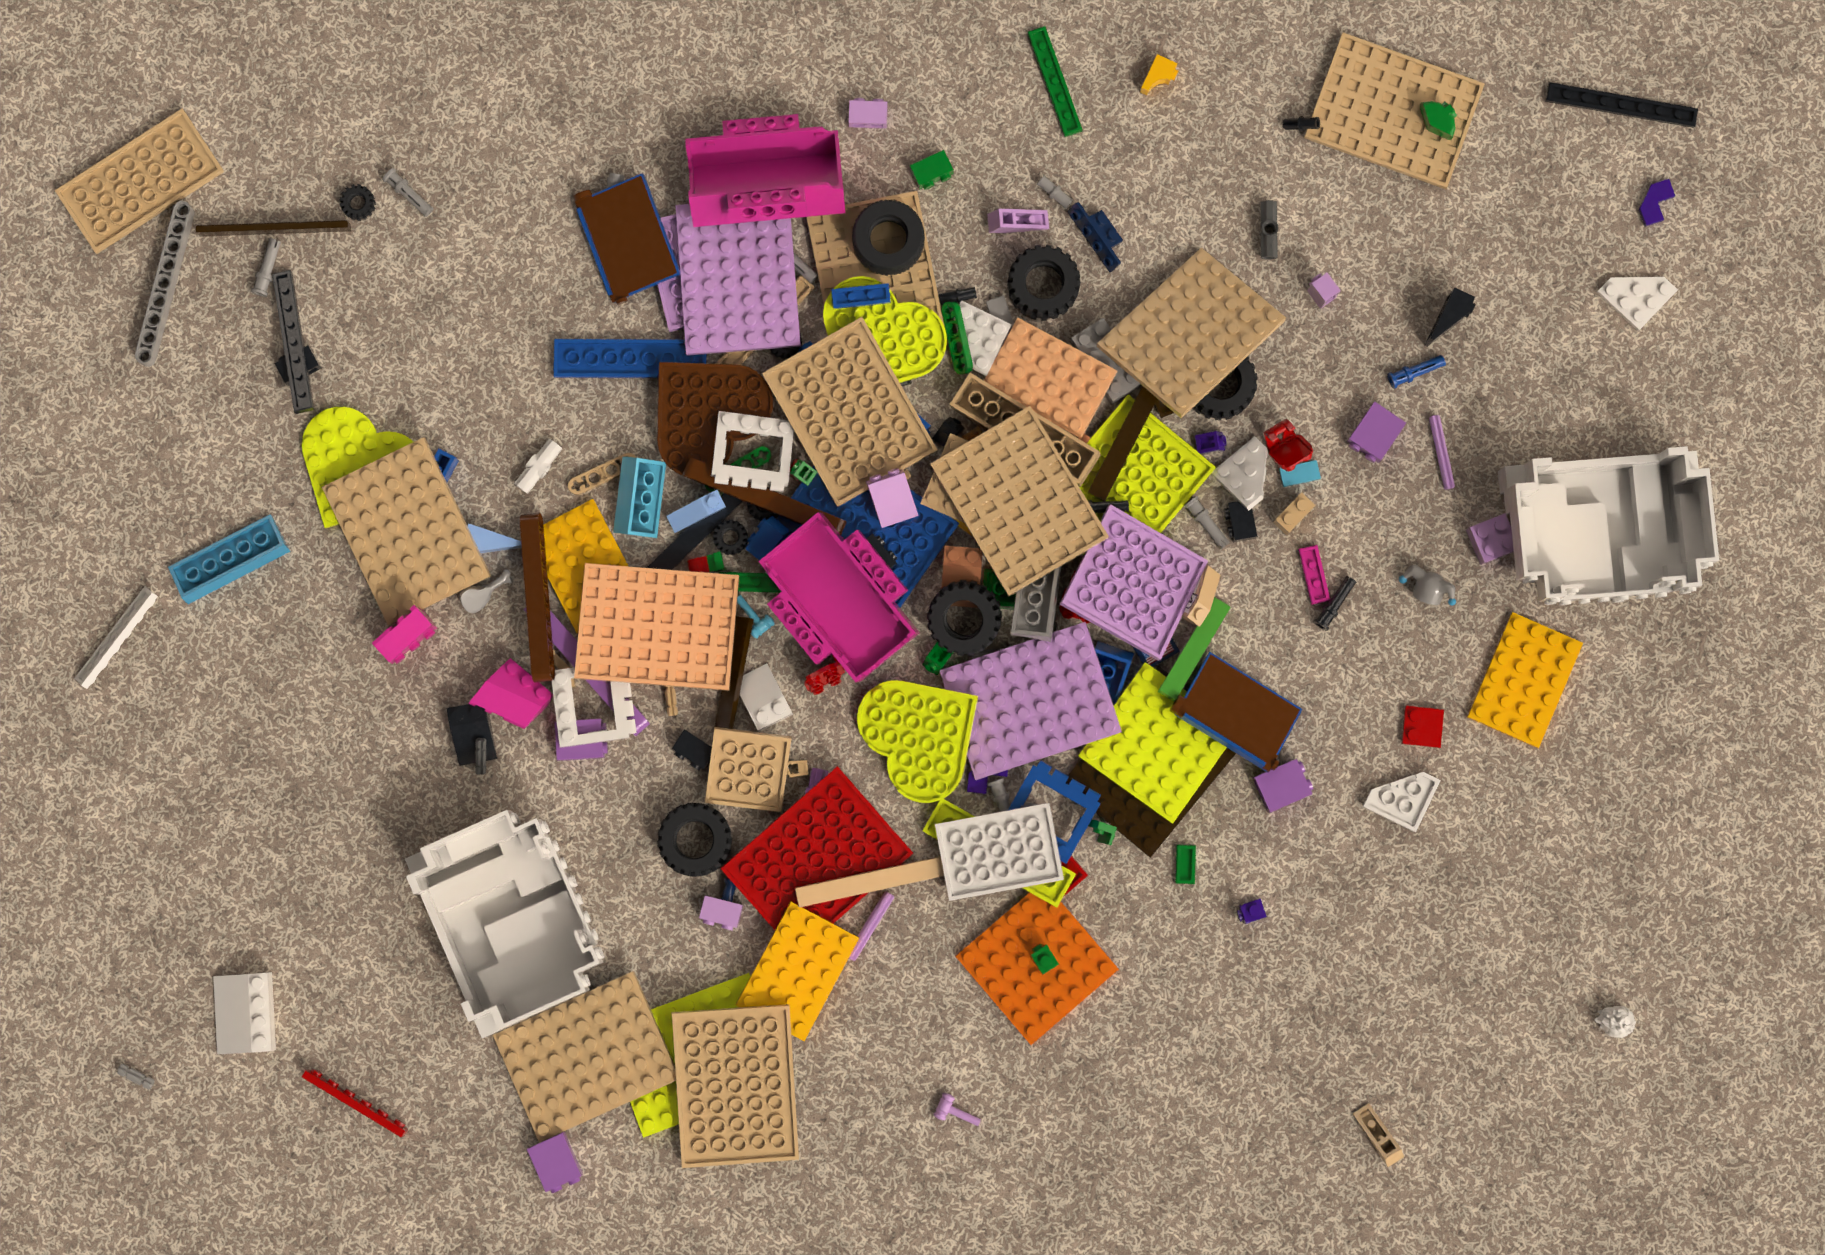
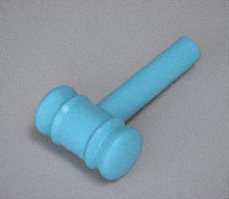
M741 595L737 597V603L749 618L754 619L753 623L755 625H753L751 632L754 638L757 639L759 635L761 636L771 626L775 625L771 616L765 615L764 618L760 619Z

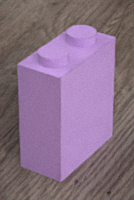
M892 469L888 471L887 475H874L869 478V481H866L882 528L918 516L903 469Z

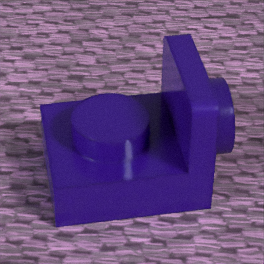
M1213 431L1195 435L1198 453L1205 454L1225 451L1227 441L1222 432Z
M1261 899L1239 905V910L1236 911L1239 921H1243L1244 924L1267 917Z

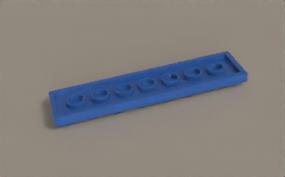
M554 339V378H659V362L707 364V354L686 355L685 340Z

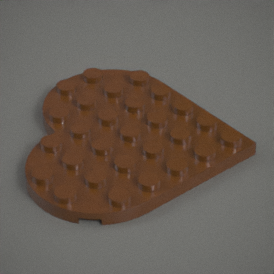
M659 362L658 450L666 465L681 476H683L682 473L689 457L711 466L713 465L719 411L770 418L772 414L773 397L771 389L765 379L752 368L736 364ZM726 431V449L723 465L727 463L731 456L734 441L749 439L755 436L756 433L745 434L740 431Z

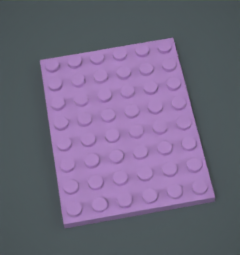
M690 204L676 205L686 355L800 347L791 218L693 227Z
M1086 622L1053 632L1051 642L1032 639L940 670L946 690L978 696L967 752L975 780L1122 732Z

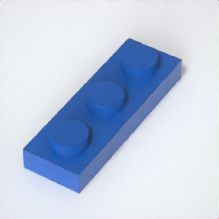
M889 283L831 289L834 309L891 303Z

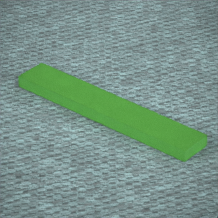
M1214 597L1209 614L1201 626L1195 628L1158 690L1159 693L1175 702L1231 607Z

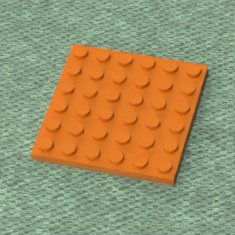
M1030 892L955 956L1030 1045L1035 1043L1119 970L1062 902L1056 908ZM1039 944L1043 946L1047 944L1059 965L1043 975L1030 956L1033 953L1032 949Z

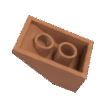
M944 547L941 589L949 585V583L959 582L960 580H966L967 582L973 580L977 581V584L980 585L983 555L980 548ZM960 600L951 605L978 608L976 604L967 600Z

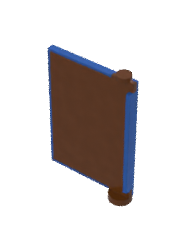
M643 173L593 195L591 190H585L573 196L580 221L612 303L616 302L617 305L626 303L628 301L627 297L681 275Z
M1209 652L1185 696L1178 695L1169 711L1268 773L1270 769L1274 771L1280 761L1276 758L1302 709Z

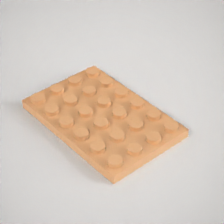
M1017 318L984 381L1024 406H1031L1034 412L1055 425L1082 438L1118 371L1026 321Z

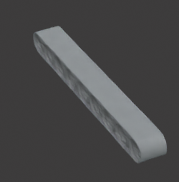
M185 201L177 202L173 208L135 352L136 360L145 367L154 365L158 356L195 215L194 209ZM183 208H188V212L185 215L180 214ZM178 226H183L181 233H176ZM174 244H178V249L174 252L171 251V247ZM173 262V268L167 270V264ZM165 280H168V281H169L168 286L165 287V288H162V287H161L162 282L165 281ZM164 298V303L161 306H157V301ZM159 316L158 323L152 324V319ZM154 335V340L147 343L148 336ZM145 353H149V359L143 361L142 356Z

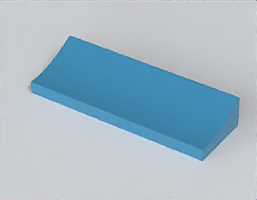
M270 514L178 561L168 568L181 598L187 604H190L291 551L273 516Z

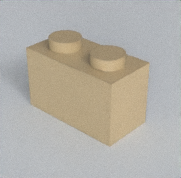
M1301 492L1273 523L1284 534L1288 535L1316 505Z

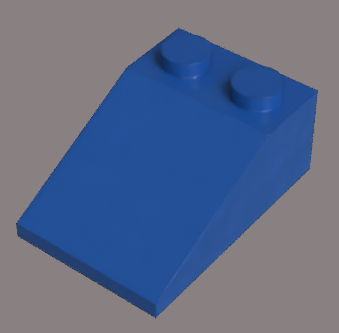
M1098 641L1095 651L1113 705H1115L1120 697L1134 653Z

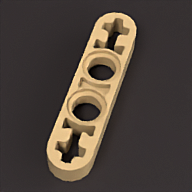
M625 453L572 478L568 483L570 492L574 495H581L619 477L621 470L616 462L620 460L622 464V457L636 458L635 455ZM609 465L616 466V474H607V467ZM592 473L599 474L600 479L597 483L589 481V476ZM585 477L586 482L589 484V487L586 488V485L584 484L580 486L579 491H577L576 489L572 490L574 482L577 481V483L580 484L584 482L582 478Z

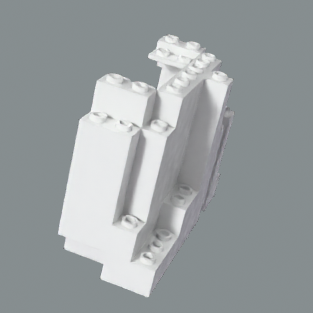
M1688 446L1667 448L1659 454L1552 462V457L1531 459L1525 465L1505 466L1498 471L1500 494H1504L1506 514H1510L1517 581L1522 580L1523 584L1536 581L1538 602H1544V605H1552L1559 602V605H1570L1571 601L1586 604L1590 603L1592 599H1598V602H1608L1612 599L1613 603L1629 600L1630 596H1636V599H1646L1648 595L1654 594L1655 598L1667 597V593L1679 591V594H1688L1702 586L1701 569L1712 567L1713 563L1719 561L1710 469H1699L1697 451H1688Z
M505 810L420 848L421 852L405 858L411 872L406 878L413 894L420 895L466 1000L461 1003L468 1022L475 1021L481 1038L493 1035L535 1014L589 991L588 986L591 983L588 976L583 975V972L604 963L602 958H605L601 947L596 946L598 944L596 940L599 937L595 929L591 930L588 923L591 922L590 916L581 907L583 900L579 893H575V887L578 886L576 879L573 875L571 876L566 872L565 869L568 866L564 857L560 858L558 854L560 847L556 839L552 840L548 836V832H550L546 821L536 818L519 826L518 824L521 822L517 813L510 810Z

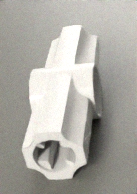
M548 439L540 451L530 458L526 464V469L514 484L528 494L537 481L542 479L546 472L549 471L551 463L561 452L562 448L553 440Z

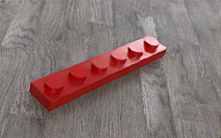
M305 1070L302 1078L399 1137L405 1136L408 1129L405 1128L406 1124L398 1119L393 1121L384 1110L378 1109L377 1111L371 1107L372 1103L365 1099L360 1101L355 1098L356 1094L351 1090L345 1089L344 1091L338 1087L339 1083L332 1079L327 1081L322 1078L323 1074L318 1070Z

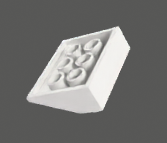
M272 972L213 976L217 1054L276 1050Z

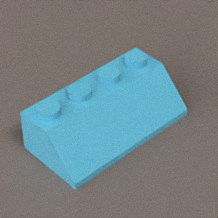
M622 457L613 533L657 538L666 470L665 462Z

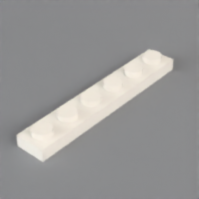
M144 586L74 679L81 686L88 689L95 682L100 671L107 666L113 654L119 650L123 641L130 636L133 628L142 620L146 611L153 606L158 596Z

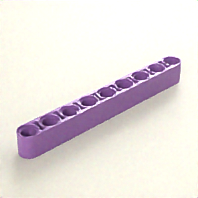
M550 611L553 644L575 667L578 641ZM586 680L614 712L610 681ZM633 704L634 716L627 717V720L635 719L637 733L634 735L637 736L650 723Z

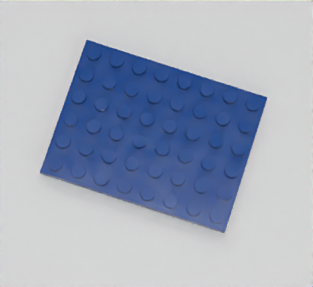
M819 473L815 475L808 486L801 483L791 497L796 501L845 520L847 523L841 535L844 540L856 530H860L865 538H868L871 534H874L875 537L879 535L885 542L884 548L887 551L891 550L897 557V566L892 571L908 589L905 594L895 601L900 608L959 525V522L950 516L920 504L922 497L910 489L918 516L882 528L869 490L837 507ZM779 515L776 518L790 530L782 541L802 526Z

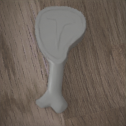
M503 570L502 575L490 584H484L480 587L470 586L461 590L459 599L464 609L469 613H477L489 602L494 589L504 583H513V579L510 577L511 572Z

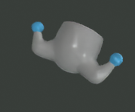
M1412 565L1406 570L1404 575L1399 577V582L1402 584L1407 582L1408 577L1413 576L1415 578L1416 584L1413 596L1421 602L1440 605L1444 594L1448 593V604L1451 606L1456 604L1455 586L1445 581L1438 573H1426L1419 566Z

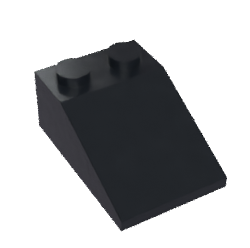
M1454 287L1443 304L1425 346L1431 345L1461 322L1464 317L1468 318L1475 308L1476 304L1473 303L1475 297Z
M470 704L446 708L459 766L475 763L477 738L486 739V761L497 759L490 714L484 708Z

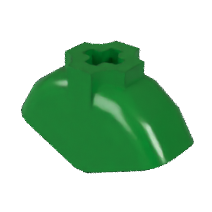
M1434 101L1421 102L1420 110L1426 129L1442 138L1452 140L1456 129L1455 118L1457 114L1455 109L1445 101L1442 104Z

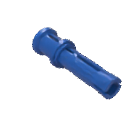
M1439 355L1410 368L1404 366L1400 371L1395 373L1389 372L1387 377L1391 387L1395 389L1400 384L1412 382L1415 377L1446 366L1444 357Z

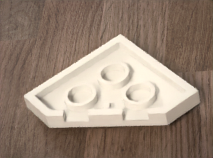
M1612 277L1597 293L1639 331L1678 289L1665 277Z
M961 300L959 305L973 362V370L987 376L1013 325Z
M1254 436L1212 472L1213 477L1248 511L1263 499L1266 458L1268 457L1267 447Z
M1421 772L1370 790L1363 807L1416 832L1441 780Z

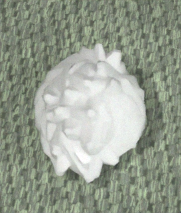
M1625 1006L1606 1007L1603 1010H1598L1600 1015L1594 1019L1596 1023L1600 1024V1028L1605 1031V1034L1614 1038L1627 1036L1633 1032L1636 1024L1633 1012Z

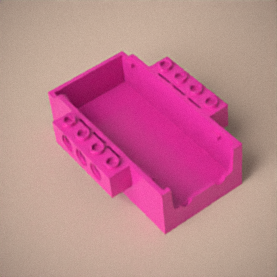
M798 114L722 121L723 135L685 139L690 184L688 196L693 227L845 213L838 130L827 131L823 127L800 128Z
M816 513L758 561L782 591L767 603L770 609L815 664H820L829 655L833 654L855 683L861 682L920 633L895 602L908 591L896 574L860 530H856L844 540L823 513Z

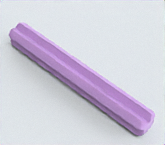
M1434 415L1429 418L1443 486L1445 490L1454 488L1455 484L1439 415Z
M884 892L858 934L859 940L849 959L855 961L893 901L894 896L889 892Z

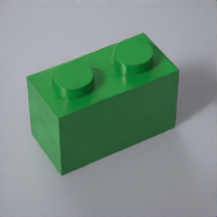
M944 150L910 165L911 174L919 190L923 188L928 190L934 186V183L940 180L945 182L951 179V175L954 174V169Z

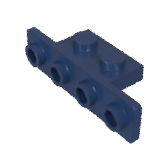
M1079 202L1075 203L1068 210V214L1109 272L1114 271L1121 264V261L1112 248L1121 244L1123 239L1102 210L1089 216Z

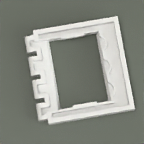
M719 411L711 477H715L714 483L728 485L729 479H732L733 486L747 487L748 482H751V488L766 490L767 484H769L770 491L783 492L784 487H788L794 433L789 420ZM733 430L745 434L756 433L760 436L768 437L770 435L782 438L779 472L723 465L726 449V431Z
M575 667L555 670L552 688L561 748L630 738L629 734L637 733L635 719L627 720V717L634 716L633 701H625V698L632 697L630 683L610 681L616 730H601L578 735L571 678H574Z

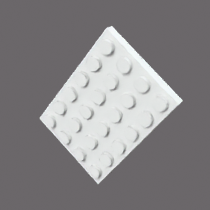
M1050 803L935 824L949 901L1064 880Z

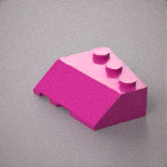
M416 605L410 608V614L402 615L397 620L396 627H389L372 642L374 647L391 664L394 662L396 664L400 663L405 658L404 654L409 650L411 652L415 651L420 646L419 642L425 638L426 640L430 639L436 633V625L424 610Z
M510 658L482 685L469 704L480 706L490 714L493 712L503 717V720L525 729L547 708L553 698V694L541 683H534L532 676Z

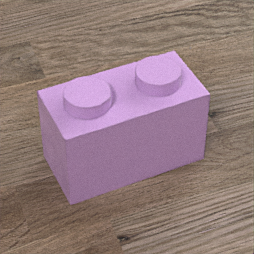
M855 98L850 100L849 127L887 128V102L883 99L865 101L863 98Z
M1321 273L1311 280L1312 282L1309 283L1310 287L1307 290L1320 309L1334 300L1341 291L1328 273H1325L1323 276Z
M705 896L699 918L703 919L704 924L714 926L716 922L722 924L721 928L733 930V927L738 928L743 905Z

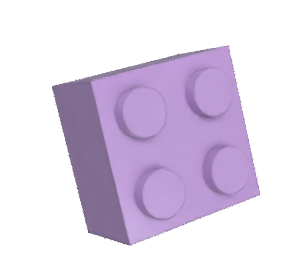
M1505 513L1469 527L1466 530L1480 565L1514 552L1511 525Z

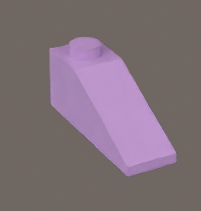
M997 209L987 214L989 233H1015L1049 229L1047 210Z

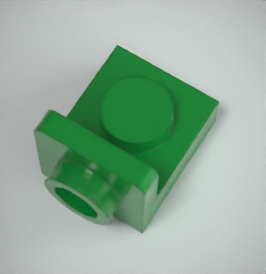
M938 642L922 664L928 672L935 675L940 673V670H942L952 656L951 653L947 652L946 648L939 647L937 645Z
M1092 819L1088 827L1093 828L1092 832L1099 834L1097 842L1112 845L1117 827Z
M1039 944L1032 949L1033 953L1030 956L1042 975L1059 965L1047 944L1044 946Z

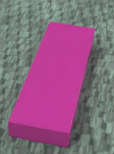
M1318 545L1298 549L1311 605L1330 601Z

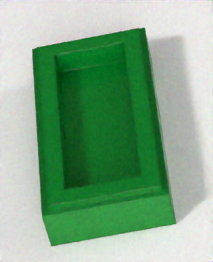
M1176 845L1175 883L1195 884L1196 845Z

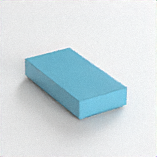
M1317 460L1297 464L1295 469L1289 472L1279 468L1283 487L1321 479Z

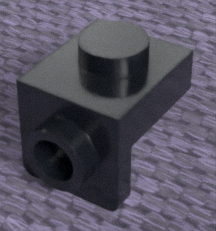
M948 417L932 439L945 447L950 433L958 436L964 430V427L958 419Z

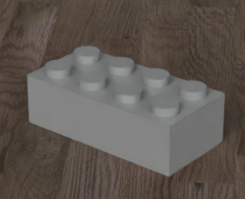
M1102 318L1073 336L1070 342L1074 348L1118 371L1105 394L1112 405L1142 385L1097 348V343L1111 331L1105 319Z

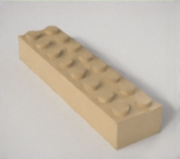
M969 373L950 403L953 410L986 430L1027 408L972 373ZM1034 412L1076 483L1081 487L1101 456L1100 452Z

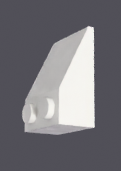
M767 663L743 675L740 696L759 732L793 715Z

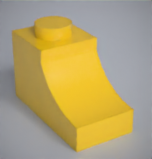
M1157 54L1140 93L1147 95L1153 87L1165 83L1169 85L1170 80L1174 81L1179 70H1176L1178 63Z

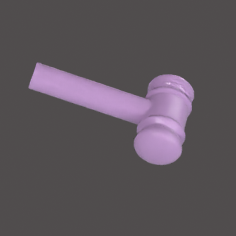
M948 1093L942 1094V1098H940V1102L935 1109L936 1112L933 1113L937 1119L946 1120V1116L950 1113L971 1124L979 1125L981 1119L951 1106L955 1098Z

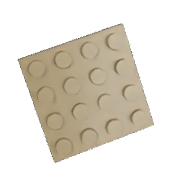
M714 727L705 803L782 812L791 736Z

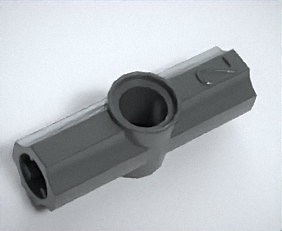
M1273 200L1260 202L1259 233L1261 236V259L1265 260L1278 258L1277 232L1279 227L1277 224V201ZM1264 227H1272L1274 233H1266Z

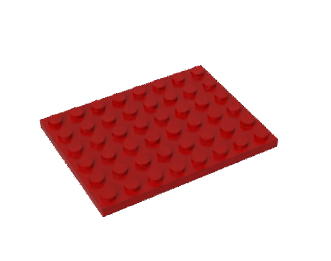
M836 766L720 869L769 925L776 930L789 903L793 902L798 905L795 887L901 865L913 852L841 769ZM868 893L808 905L803 908L834 924Z

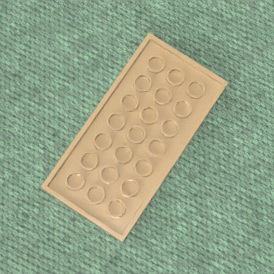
M182 108L56 189L55 192L94 252L98 254L225 171Z

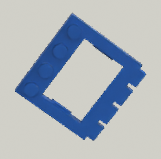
M1040 760L1037 767L1032 766L1007 811L1019 809L1021 805H1024L1036 780L1086 808L1083 816H1080L1072 830V835L1068 842L1056 836L1060 860L1067 864L1101 804L1098 802L1101 794L1089 788L1085 795L1082 793L1086 787L1085 785L1073 778L1069 785L1066 784L1069 776L1057 769L1050 775L1049 772L1052 766Z

